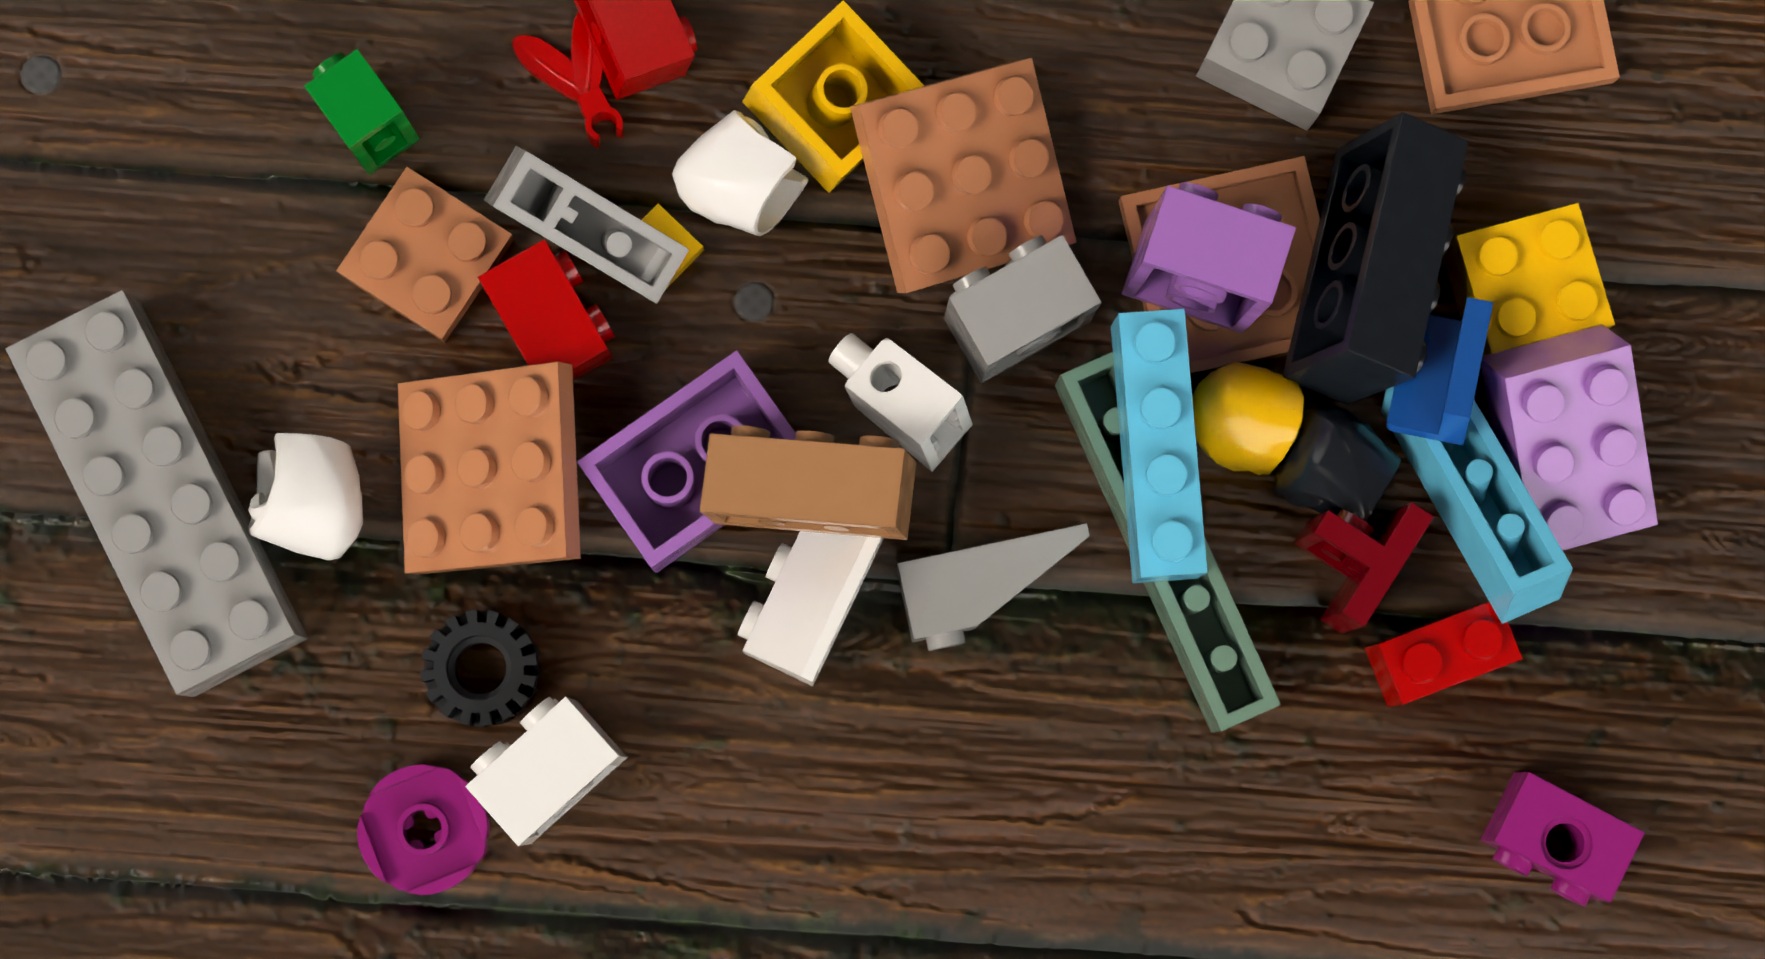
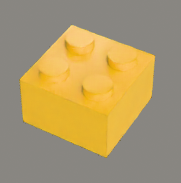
M843 0L752 84L742 102L783 146L796 157L821 186L830 193L864 161L850 106L924 85Z
M1579 203L1457 235L1452 239L1442 257L1461 321L1467 297L1493 302L1483 356L1601 324L1608 329L1615 325Z

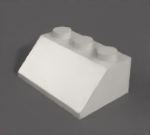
M800 531L793 547L781 543L765 576L775 582L765 605L755 600L752 602L737 635L747 639L742 650L744 654L813 686L884 538Z

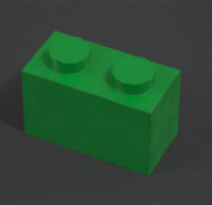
M358 49L347 56L344 53H338L327 58L313 71L312 76L314 79L304 85L368 175H371L421 140L402 109Z

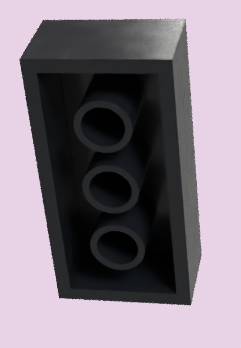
M1402 112L1337 148L1283 372L1284 378L1295 381L1300 386L1348 405L1416 377L1427 353L1424 337L1429 314L1435 308L1440 295V285L1437 279L1442 257L1453 237V226L1450 224L1455 199L1466 179V168L1463 166L1468 145L1467 140Z

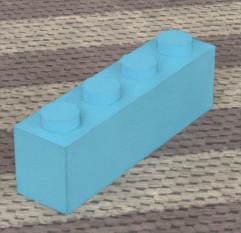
M1185 309L1118 313L1111 325L1132 583L1197 579L1208 572Z
M1394 387L1386 389L1381 408L1386 421ZM1475 400L1473 401L1463 446L1393 432L1500 622L1503 624L1559 600L1573 567Z

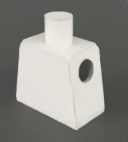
M850 333L839 342L829 357L828 362L848 378L844 387L853 405L892 439L898 440L900 442L899 445L931 472L973 425L963 395L888 338L882 340L873 350L856 335ZM898 385L895 389L884 392L888 387Z

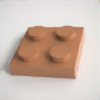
M406 167L336 271L354 285L445 343L483 287L478 276L499 264L515 238L510 232L409 167Z

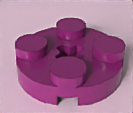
M426 764L407 766L381 779L369 794L371 796L364 804L363 813L360 815L357 827L359 849L370 871L386 884L389 883L397 890L417 895L440 893L466 880L485 857L490 833L489 814L465 787L469 781L452 769ZM424 810L428 819L438 817L442 827L441 830L434 834L436 844L427 849L422 840L410 841L407 836V830L415 825L413 815Z

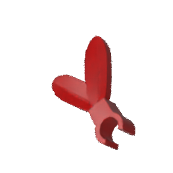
M579 12L573 22L571 60L538 37L520 35L513 39L514 53L520 64L530 74L565 97L577 101L585 120L586 136L592 146L599 149L601 144L600 135L593 130L594 126L600 121L612 122L616 126L617 137L623 138L622 117L616 109L610 107L600 88L603 68Z

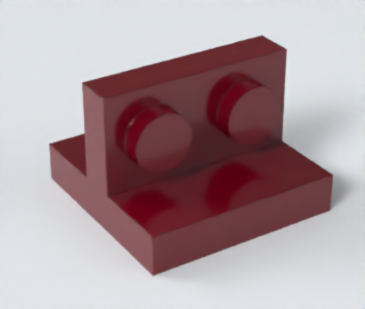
M1411 502L1387 514L1372 538L1370 536L1374 532L1373 527L1360 517L1343 509L1339 511L1338 515L1328 510L1308 521L1294 541V544L1346 577L1320 620L1341 634L1365 627L1434 516Z

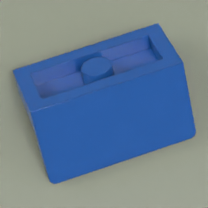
M1467 297L1462 321L1429 315L1424 342L1427 346L1424 363L1414 379L1394 386L1386 424L1388 430L1463 446L1470 421L1493 302Z

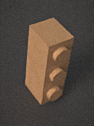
M733 426L731 428V435L710 433L699 512L715 524L908 540L916 461L906 449L899 448L900 442L898 440L882 436L860 437L859 445L834 443L835 437L833 435L817 431L795 432V440L770 438V431L753 426Z

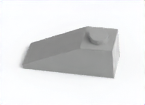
M515 146L484 199L491 206L656 304L689 251L685 246L518 146Z
M1087 523L898 563L896 570L912 642L926 640L928 651L966 643L964 631L973 630L1083 543L1090 536Z

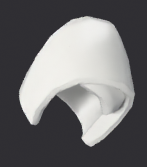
M736 110L702 134L678 159L672 173L679 197L691 211L717 224L729 225L757 236L768 233L781 221L808 183L806 176L793 169L796 157L771 141L761 125L755 120L744 116Z
M277 433L274 437L276 451L266 450L258 454L257 494L251 499L248 509L251 515L248 526L249 534L299 554L325 560L341 558L357 539L363 525L362 492L351 446L331 437L299 433Z

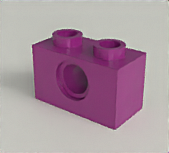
M1514 772L1480 841L1497 849L1492 858L1494 861L1527 877L1533 868L1554 879L1550 890L1578 905L1586 907L1590 898L1611 903L1645 833L1530 772ZM1560 824L1570 834L1571 848L1564 858L1555 860L1547 850L1546 838L1549 831L1554 826Z

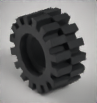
M475 609L465 611L466 614L460 616L453 615L445 620L446 624L440 630H434L429 637L432 641L428 649H423L421 659L424 660V670H420L421 681L425 682L428 691L425 693L429 700L435 703L440 709L439 712L447 718L469 726L487 727L501 725L508 722V719L515 715L519 716L527 709L525 706L530 699H534L538 691L536 688L538 679L542 677V667L539 665L538 657L541 655L537 645L532 641L531 635L515 620L498 612ZM481 643L491 644L499 649L505 658V678L499 687L489 693H472L459 680L457 673L458 661L463 652L469 647Z

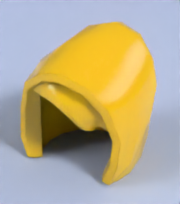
M1239 362L1223 365L1208 374L1198 384L1192 395L1196 442L1208 457L1212 458L1217 464L1232 471H1250L1257 475H1270L1294 443L1303 421L1304 396L1299 384L1267 368Z

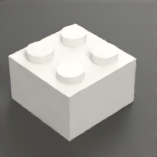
M566 696L560 702L557 699L553 700L551 697L546 698L520 722L527 731L512 745L508 742L504 744L501 741L497 742L470 767L477 776L465 787L517 846L532 844L628 758L577 700Z

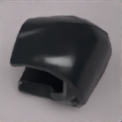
M1331 404L1304 406L1303 421L1298 435L1278 465L1272 490L1280 498L1286 499L1293 506L1310 508L1320 514L1329 510L1335 515H1338L1339 511L1343 509L1367 522L1397 471L1401 459L1378 437L1369 424L1348 409Z

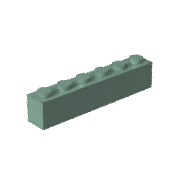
M1113 352L1061 374L1055 383V387L1129 550ZM1205 538L1208 573L1197 579L1144 582V585L1210 732L1213 733L1226 730L1281 704Z

